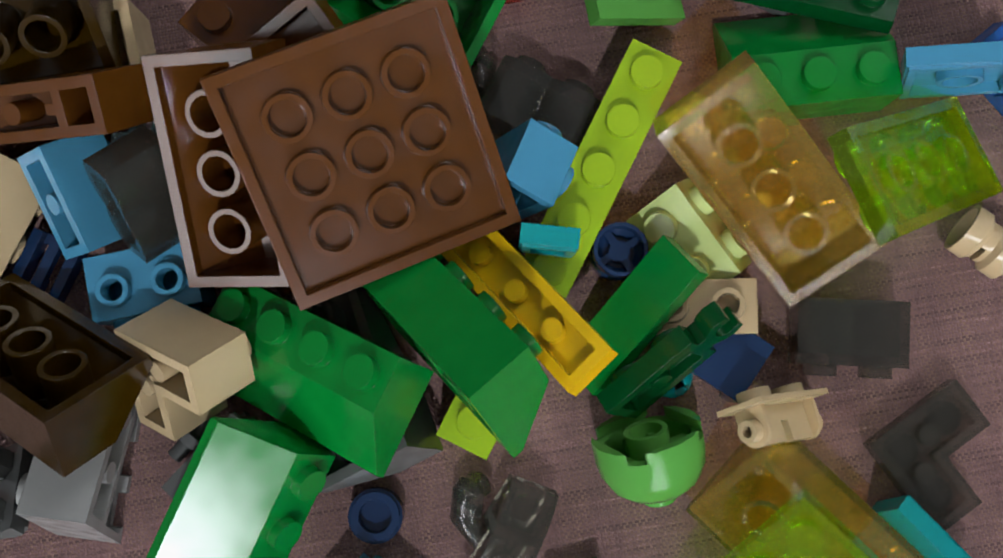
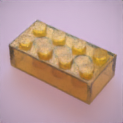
M746 50L653 120L658 139L790 308L888 244Z

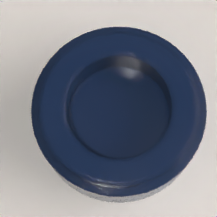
M371 487L364 490L355 497L348 511V522L352 532L361 541L369 544H381L389 541L397 534L404 521V506L401 499L396 493L385 487Z

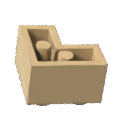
M169 299L114 329L115 335L151 356L153 366L135 402L140 422L174 442L227 408V398L255 381L250 357L252 347L246 333L237 327H233L176 300Z

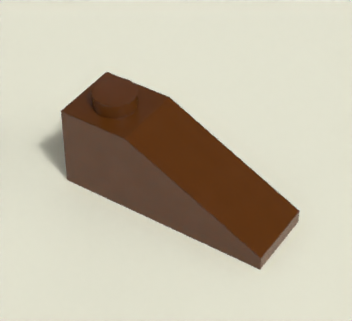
M142 63L0 84V145L104 135L154 121Z

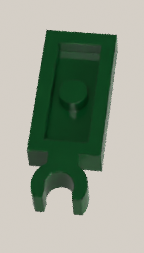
M713 301L696 315L694 322L687 328L678 325L676 328H670L660 333L652 341L651 349L635 363L627 364L618 369L612 375L611 383L596 396L607 414L637 418L716 352L714 348L716 343L733 335L743 324L729 306L722 309L718 302Z

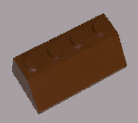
M285 38L229 42L140 56L189 288L290 287L199 81L201 77L285 47Z

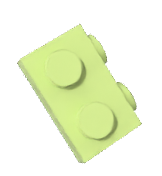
M690 177L674 184L626 221L638 227L645 235L648 242V252L662 235L673 238L709 274L705 279L734 278L752 263L747 254L750 252V248L743 235L735 227H727L715 211L718 205L712 193L702 183L698 182L695 184Z

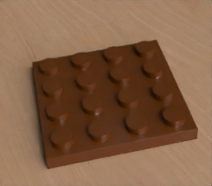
M409 0L201 77L199 80L300 311L522 221L447 0Z

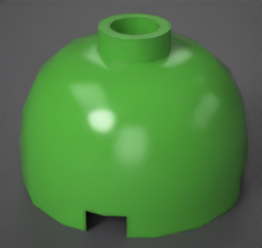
M663 406L665 416H652L645 418L647 410L637 418L615 415L595 429L597 440L591 438L595 463L601 478L618 496L636 503L645 504L648 507L659 508L672 504L676 498L695 485L703 471L706 457L700 416L690 409L677 406Z

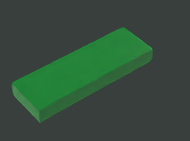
M661 236L589 323L618 353L586 386L593 396L598 395L611 383L610 379L618 369L632 363L709 275L671 237Z

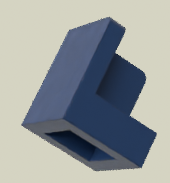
M733 334L727 339L714 345L716 352L693 370L692 373L720 392L718 396L725 401L738 403L735 395L749 388L775 347L756 334Z

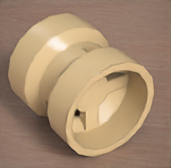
M978 204L969 209L953 226L944 242V248L959 258L969 257L975 262V268L990 279H995L1003 274V227L995 222L994 214Z

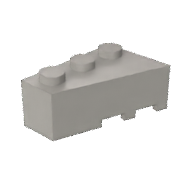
M135 404L116 443L66 477H62L34 456L29 472L21 477L17 486L16 504L18 507L15 514L56 535L121 544L123 527L113 526L118 493H129L132 476L123 475L122 469L129 442H138L141 422Z

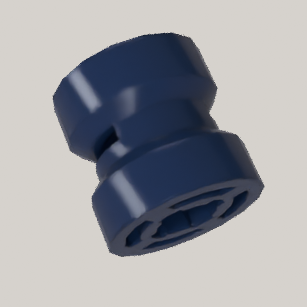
M615 222L607 225L598 233L590 249L589 260L592 268L601 278L608 281L625 280L648 253V242L638 227L632 224Z

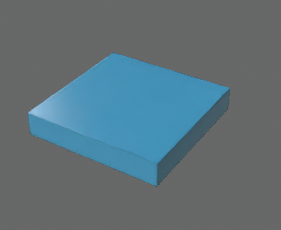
M1003 41L906 47L900 64L903 94L899 96V99L1003 93Z

